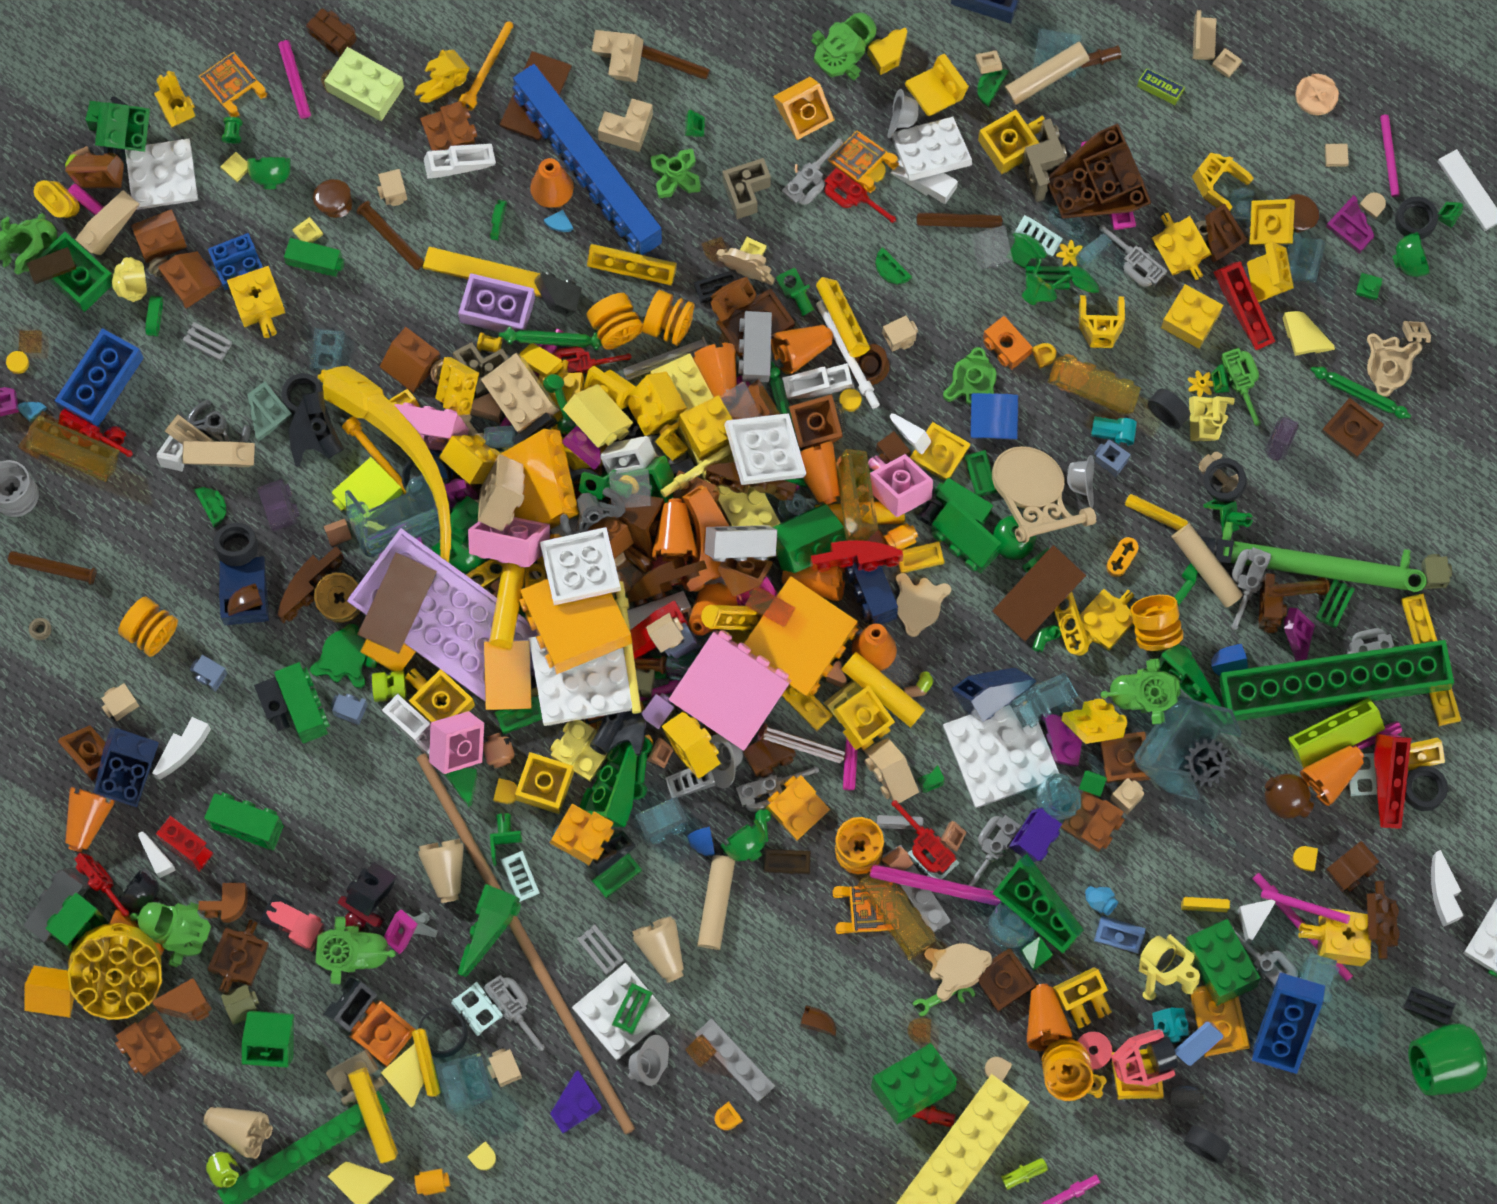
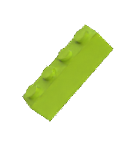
M1367 698L1289 737L1288 740L1295 758L1304 768L1347 746H1354L1385 730L1378 708L1370 698Z

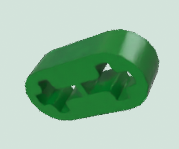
M150 296L146 319L147 336H159L163 310L162 296Z

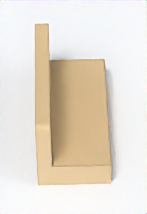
M1197 10L1194 19L1193 59L1214 60L1216 18H1202L1201 11Z

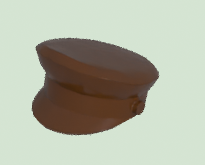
M326 180L319 184L314 191V204L321 213H325L329 217H343L352 208L350 188L341 180Z
M1293 194L1286 198L1295 200L1293 231L1296 233L1303 232L1317 224L1319 209L1312 199L1301 194Z
M869 344V351L862 356L854 358L866 380L875 385L886 378L890 370V364L886 352L881 346Z

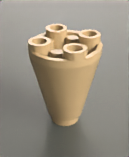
M460 839L441 842V847H439L438 843L419 846V857L437 897L441 899V903L459 900L458 894L461 893L464 849Z
M671 916L654 921V927H651V925L644 926L632 932L634 942L660 976L665 978L667 983L684 976L677 924Z
M211 1107L204 1117V1124L212 1132L246 1158L256 1159L259 1156L264 1139H268L273 1130V1127L269 1125L268 1116L262 1112Z

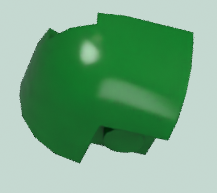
M469 537L463 544L451 538L449 563L463 574H468L485 562L486 559L469 554ZM439 542L431 548L433 552L440 556L441 549Z

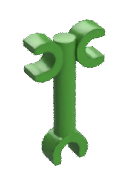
M971 987L959 989L952 994L958 993L957 998L960 1003L965 1002L962 997L963 992H969L972 998L975 997V992ZM935 994L926 1000H915L913 1006L915 1007L918 1004L924 1005L925 1010L919 1013L920 1017H924L927 1015L929 1008L942 1001Z

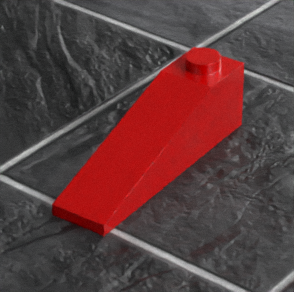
M1234 262L1214 271L1224 296L1254 349L1259 350L1275 342L1241 262ZM1267 338L1269 339V340H1267V341H1264V342L1258 344V342H1260V341H1263V340H1265V339H1267Z
M675 600L654 611L630 630L634 659L657 647L649 636L646 627L666 614L670 613L673 619L678 618L681 624L685 622L689 626L682 609Z
M1376 734L1374 763L1380 827L1402 828L1411 738Z

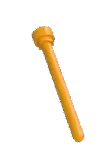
M511 21L505 23L469 92L462 94L459 99L462 106L469 105L468 110L470 111L474 110L477 104L476 95L513 28Z
M354 416L349 418L342 425V429L348 435L350 434L358 439L375 461L401 487L403 494L409 501H416L405 491L401 476L362 432L361 422Z

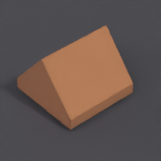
M345 519L324 526L331 547L352 539Z
M837 661L826 677V682L843 688L847 680L844 672L841 670V662Z
M658 738L647 761L665 768L674 749L663 739Z
M951 821L941 838V842L946 847L957 852L967 832L956 822Z
M900 846L881 859L886 867L902 871L907 870L913 865L908 852Z

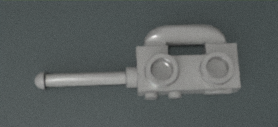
M837 139L817 162L805 164L802 167L803 169L796 173L797 176L783 188L782 193L794 204H809L822 191L824 181L822 179L823 174L819 171L820 165L839 145H842V139ZM810 183L815 185L806 195H804L803 191L808 187Z
M1105 225L1099 227L1101 232L1111 238L1128 254L1123 260L1125 263L1123 269L1137 284L1142 287H1149L1150 285L1155 287L1166 275L1167 270L1153 260L1148 253H1145L1141 247L1135 246L1133 248L1128 246L1109 231ZM1137 267L1146 274L1145 278L1135 271L1134 268Z
M1254 547L1252 549H1245L1239 554L1232 572L1234 581L1238 583L1237 586L1244 589L1243 599L1233 625L1231 624L1233 630L1238 629L1249 596H1252L1253 592L1256 593L1260 590V581L1263 582V574L1271 558L1270 553ZM1246 560H1251L1252 562L1247 574H1241Z
M1380 628L1358 632L1353 636L1352 643L1349 644L1351 651L1347 652V654L1392 648L1394 644L1391 634L1387 635ZM1377 637V642L1368 644L1363 642V640Z
M813 766L814 768L783 778L782 776L777 778V775L770 774L767 778L761 777L758 781L736 787L742 807L745 806L750 812H757L760 809L764 810L769 801L764 800L755 803L754 798L769 794L770 797L776 791L781 793V786L793 775L797 778L800 775L804 777L813 773L817 774L819 768Z
M1006 815L1003 818L1000 816L992 817L978 836V842L982 847L981 851L987 854L986 860L968 886L974 887L989 864L993 863L994 860L1002 859L1004 856L1002 853L1009 849V843L1019 832L1020 824ZM997 826L1000 828V831L992 841L988 837Z
M1235 931L1244 949L1253 957V965L1256 971H1259L1261 973L1260 976L1263 979L1266 978L1273 988L1279 973H1282L1274 964L1276 961L1288 971V975L1298 977L1297 968L1282 952H1269L1267 950L1261 956Z
M499 975L487 983L483 989L498 1006V1010L502 1011L504 1017L509 1021L514 1020L515 1023L518 1022L537 1046V1049L543 1051L545 1048L544 1044L539 1041L522 1019L523 1016L521 1014L527 1009L528 998L517 982L510 977L503 978ZM507 987H509L513 994L517 997L516 1000L508 992Z

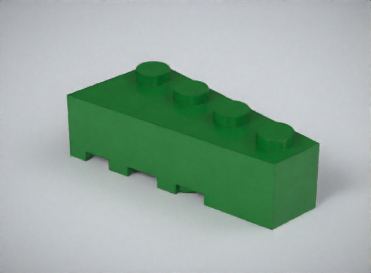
M1028 854L1016 863L993 892L998 899L1062 953L1068 950L1084 931Z

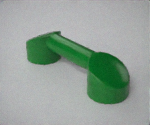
M550 374L544 379L543 386L546 391L555 393L563 416L558 421L557 427L562 434L568 435L577 424L563 410L567 404L562 389L564 380L559 375Z
M1192 563L1183 572L1181 577L1186 582L1174 597L1177 600L1178 606L1196 582L1198 571Z
M645 737L642 752L638 756L633 795L635 800L642 799L647 793V786L644 784L647 754L652 751V742L647 737Z

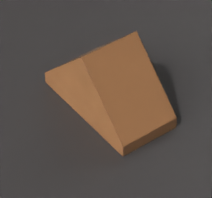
M490 393L474 400L472 403L471 415L500 423L503 411Z

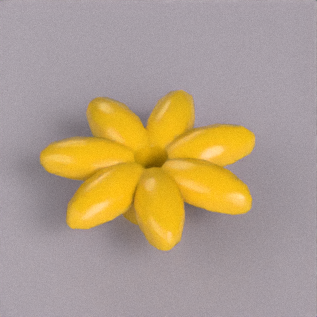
M1072 240L1069 241L1068 247L1064 244H1059L1062 252L1057 253L1056 256L1064 258L1063 266L1068 264L1069 261L1073 266H1077L1076 259H1084V255L1078 253L1082 250V245L1074 247Z
M1197 370L1195 372L1196 378L1189 377L1187 379L1190 383L1194 384L1188 391L1197 390L1198 397L1203 395V391L1208 395H1212L1209 387L1213 386V381H1208L1210 378L1209 372L1202 377L1201 373Z

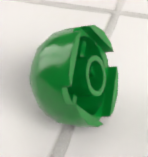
M263 157L260 160L249 158L247 159L248 174L254 183L263 185V189H276V185L284 183L290 175L291 158Z
M1418 232L1403 237L1396 246V255H1393L1395 267H1400L1402 272L1410 277H1421L1430 274L1425 251Z
M1013 515L1006 516L998 522L994 528L993 536L1001 542L999 554L1009 560H1020L1027 557L1033 551L1037 536L1029 537V541L1026 543L1019 542L1015 536V530L1018 529L1019 525Z
M757 819L753 820L754 826L751 827L747 824L728 837L729 843L726 846L723 842L720 844L724 853L732 860L743 862L749 859L753 862L762 855L760 850L765 846L766 833Z

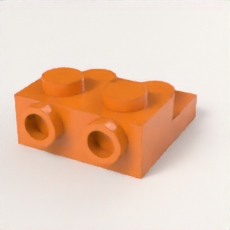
M378 1000L376 1003L372 1002L365 1011V1017L355 1024L349 1037L388 1067L412 1037V1032L416 1029L385 1003Z

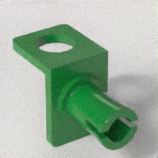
M792 268L776 277L787 299L790 297L794 298L802 316L815 310L805 293L807 292L806 289L810 288V285L804 286L796 268ZM790 275L796 279V285L793 288L785 286L784 279L786 276Z
M615 469L604 478L583 472L581 474L579 492L582 494L590 493L596 496L597 499L603 500L606 497L603 495V489L609 488L620 496L629 498L633 485L616 480L617 470ZM586 480H593L596 483V490H589L586 487Z
M1214 499L1203 504L1204 508L1220 510L1222 534L1226 522L1233 523L1232 533L1239 530V526L1250 527L1253 519H1246V517L1252 518L1250 513L1237 512L1236 501L1220 502Z
M502 813L496 816L498 833L490 834L493 866H497L495 845L522 842L521 831H512L511 815L509 813H504L505 822H503Z

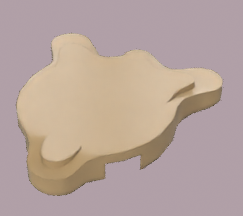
M730 248L729 251L727 249H719L716 253L718 260L723 262L729 269L736 270L737 273L748 278L773 285L775 278L770 274L771 268L764 265L766 262L764 256L749 254L735 248Z
M1372 333L1367 337V342L1371 349L1367 371L1377 388V393L1387 397L1395 389L1404 385L1410 378L1413 359L1421 352L1422 344L1413 341L1401 348L1399 346V338L1391 337L1383 340L1377 334Z
M900 573L896 577L900 590V595L897 599V615L905 627L906 634L910 637H916L922 630L936 622L940 613L941 602L950 595L951 587L945 583L935 586L927 578H922L918 585H914L908 575Z
M965 943L955 944L942 950L929 948L925 951L926 960L933 965L930 972L931 978L933 980H942L937 990V996L941 1001H947L959 989L975 985L979 981L982 972L992 963V957L989 952L979 950Z

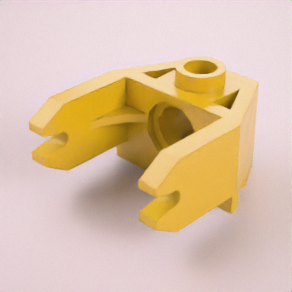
M441 50L438 58L429 61L425 69L426 72L431 71L430 77L432 80L418 85L414 95H423L419 100L420 102L429 103L456 86L462 85L467 79L466 76L470 68L455 50Z
M168 71L165 77L159 75L156 81L160 90L154 94L170 127L195 117L193 110L195 106L190 96L185 97L175 73Z
M1210 153L1193 174L1192 178L1206 201L1216 208L1225 203L1230 211L1233 206L1214 191L1213 185L1223 172H1228L1246 185H1249L1254 178L1247 170L1233 161L1232 157H1223L1219 154Z
M1080 295L1079 329L1090 348H1113L1124 326V297H1118L1117 316L1086 315V295Z

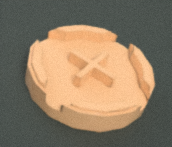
M1312 74L1300 81L1295 97L1297 104L1302 110L1308 114L1318 116L1333 110L1338 102L1339 91L1331 78L1322 74Z

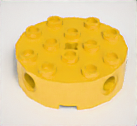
M123 923L103 924L86 932L74 945L68 960V983L73 997L91 1015L108 1020L125 1019L136 1015L138 1011L152 1003L162 983L161 954L153 939L139 928Z

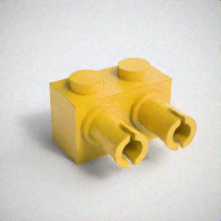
M1094 967L1053 987L1062 1008L1066 1011L1070 1010L1077 1028L1084 1027L1081 1017L1086 1025L1091 1023L1082 1005L1088 1000H1091L1098 1018L1112 1013L1103 995L1108 989L1099 970Z

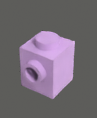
M655 693L642 711L644 719L657 729L660 728L674 708L671 705L672 702L668 700L669 697L663 693L660 696Z

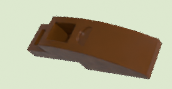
M735 462L708 466L705 479L716 486L723 485L735 493L747 494L749 488L753 487L757 492H767L783 501H793L797 487L796 484L785 480L741 485Z
M334 547L320 561L312 555L295 574L280 603L278 617L282 623L292 621L298 615V610L302 606H309L314 601L315 589L313 585L317 586L318 582L330 570L335 571L342 565L344 557L337 547Z
M679 558L653 569L630 590L627 595L629 603L634 602V605L638 606L647 603L648 597L652 596L653 600L665 597V592L672 590L673 584L682 582L680 577L686 576L688 580L700 576L699 571L707 569L705 561L702 560L686 566L684 559Z

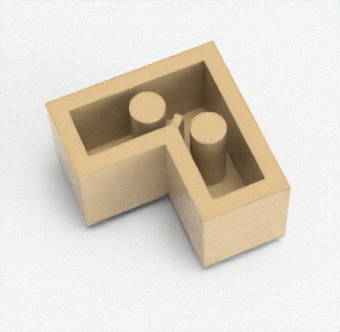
M595 30L592 52L601 57L611 58L608 75L616 80L637 82L644 40L636 34Z
M632 99L625 117L604 112L598 128V139L640 152L653 116V105Z
M888 737L864 750L867 759L864 760L870 772H874L877 780L882 782L883 786L880 789L886 799L890 798L892 801L897 800L900 803L919 793L905 756Z

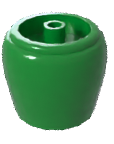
M1450 1024L1437 1028L1413 1040L1409 1045V1064L1417 1086L1425 1095L1456 1094L1478 1088L1487 1076V1057L1482 1042L1477 1033L1465 1024Z

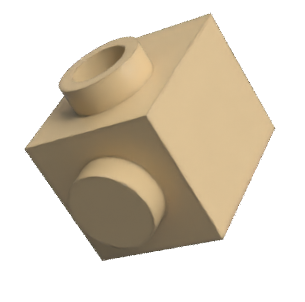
M400 169L378 174L381 186H378L377 189L380 199L385 198L386 205L398 206L407 200Z
M907 315L883 326L882 331L892 352L901 347L903 350L911 347L914 341H916L918 333L915 323L909 321Z
M670 613L646 627L649 636L660 652L676 647L684 639L682 634L683 625L678 618L673 619Z
M124 683L117 688L109 689L105 692V696L101 698L105 704L102 706V709L109 718L113 716L116 721L139 707Z
M1127 778L1112 794L1110 800L1127 815L1142 800L1145 793L1137 781H1131Z
M504 1048L492 1053L493 1057L489 1058L491 1065L487 1066L492 1079L497 1077L500 1087L522 1078L511 1050L506 1051Z

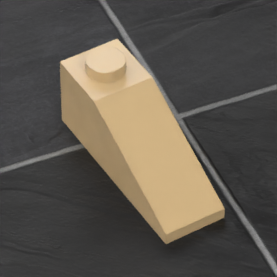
M122 190L86 224L75 240L90 253L102 255L140 203Z
M183 441L182 464L248 468L254 466L255 443Z

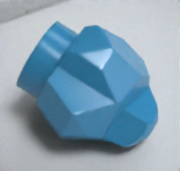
M1090 886L1085 891L1086 900L1094 911L1103 912L1108 916L1118 904V901L1114 898L1115 894L1110 888H1094Z

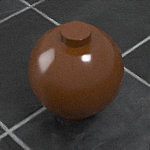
M1285 773L1275 778L1271 777L1265 784V802L1268 809L1274 815L1283 819H1292L1299 815L1302 818H1306L1312 811L1314 803L1310 801V789L1301 777Z

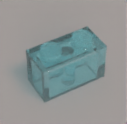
M677 797L635 815L636 822L647 844L650 842L653 845L665 840L664 836L671 833L678 835L686 830L685 827L688 826V819Z

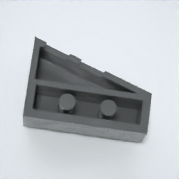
M76 868L58 870L51 879L53 883L49 889H45L39 896L40 902L36 908L34 907L28 912L26 916L27 921L23 926L44 942L53 941V936L45 929L48 926L47 921L53 914L59 913L63 908L64 900L68 896H73L76 892L83 897L90 888L88 876L81 874Z

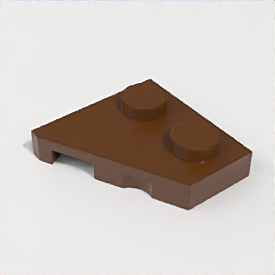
M1225 203L1205 216L1213 263L1247 241V238Z

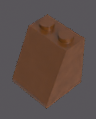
M632 493L629 498L621 496L626 510L621 517L616 518L628 525L633 540L632 545L650 560L656 561L652 558V551L665 503L664 498ZM612 499L608 500L607 504L616 506Z

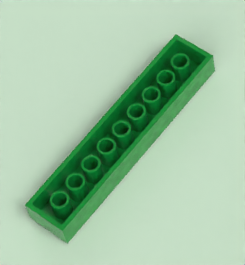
M1446 640L1222 672L1219 683L1224 710L1229 718L1228 722L1357 704L1367 698H1370L1371 701L1446 691L1451 690L1454 685Z

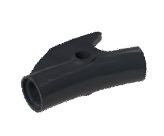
M323 391L303 395V399L295 412L289 428L291 452L297 467L301 465L304 452L307 449H314L325 455L328 459L345 449L330 420ZM317 422L320 423L321 429L317 428Z
M631 710L604 715L599 729L590 743V747L597 753L607 756L609 751L617 745L629 742L632 744L636 756H640L646 731V721L642 713L633 714Z

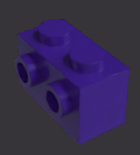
M1042 808L1032 810L1009 847L1021 857L1028 854L1033 862L1041 861L1048 853L1047 848L1049 844L1054 842L1059 836L1060 832L1058 830L1062 823Z

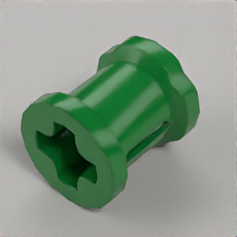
M225 117L223 119L225 130L221 140L224 143L239 144L241 142V137L239 136L240 127L243 125V121L237 117Z

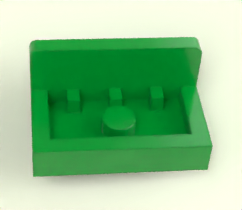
M468 496L462 502H457L450 514L451 538L461 544L469 537L468 529L478 522L479 503Z

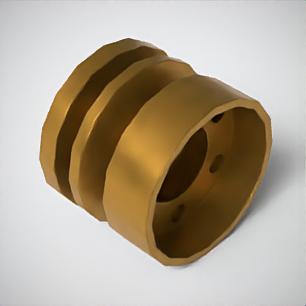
M345 573L326 575L318 582L315 588L314 600L318 610L333 622L344 623L353 620L361 611L348 603L347 600L359 584L353 577ZM337 594L339 596L345 594L343 597L345 599V602H339L338 604H336L337 600L335 596Z

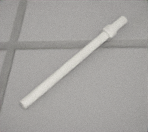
M823 300L818 301L816 306L827 327L831 329L833 338L859 383L858 388L861 394L866 396L873 409L877 408L880 403L873 392L874 388L871 382L866 380L855 358L849 355Z

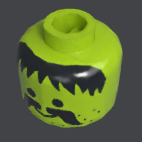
M217 1152L209 1158L206 1171L212 1183L217 1187L233 1186L240 1176V1168L233 1155Z

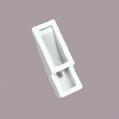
M492 144L450 146L449 150L427 151L424 157L427 178H438L484 169L496 164Z
M901 160L898 161L899 166L890 172L926 196L929 194L943 204H946L958 184L957 180L945 173L909 181Z
M848 363L828 369L824 366L782 378L787 399L811 398L841 392L846 389H855Z
M397 694L382 709V712L429 757L431 723Z
M192 717L182 737L173 733L153 771L155 778L161 780L183 765L204 742L211 730L210 726Z
M1439 850L1432 857L1431 886L1436 910L1444 927L1460 920L1464 915L1454 898L1461 892V889L1441 850Z

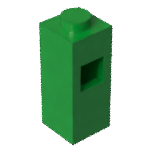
M294 238L289 239L284 255L286 265L334 277L337 276L338 271L343 270L345 259L342 258L341 250Z
M947 478L945 483L940 482L934 492L936 500L941 502L944 507L950 499H953L982 526L993 509V504L950 478Z

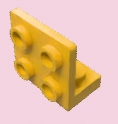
M945 53L937 57L932 69L907 80L905 86L927 116H931L963 100L969 87Z
M1274 242L1265 245V255L1247 262L1251 287L1258 302L1294 288L1287 250L1285 247Z
M593 366L588 370L583 390L598 384L622 410L628 406L625 399L636 386L612 370L604 373Z

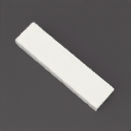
M1456 149L1438 160L1439 165L1483 230L1487 231L1496 226L1497 208L1458 150Z

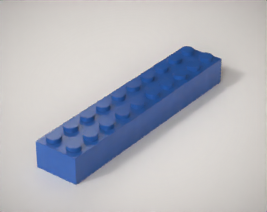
M533 64L513 77L514 86L512 88L515 92L513 97L520 107L524 105L528 110L526 114L532 123L536 121L540 125L538 129L544 139L548 138L551 141V147L557 155H562L565 159V166L570 172H575L582 188L586 187L589 190L591 200L595 204H600L603 208L601 211L608 221L612 220L616 225L614 228L617 234L627 239V246L631 252L645 255L662 243V228L537 66Z

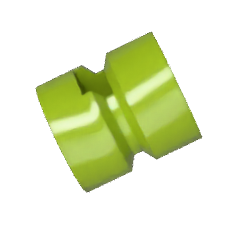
M392 671L390 675H387L385 672L372 673L374 702H386L389 698L393 699L397 694L406 700L405 671Z

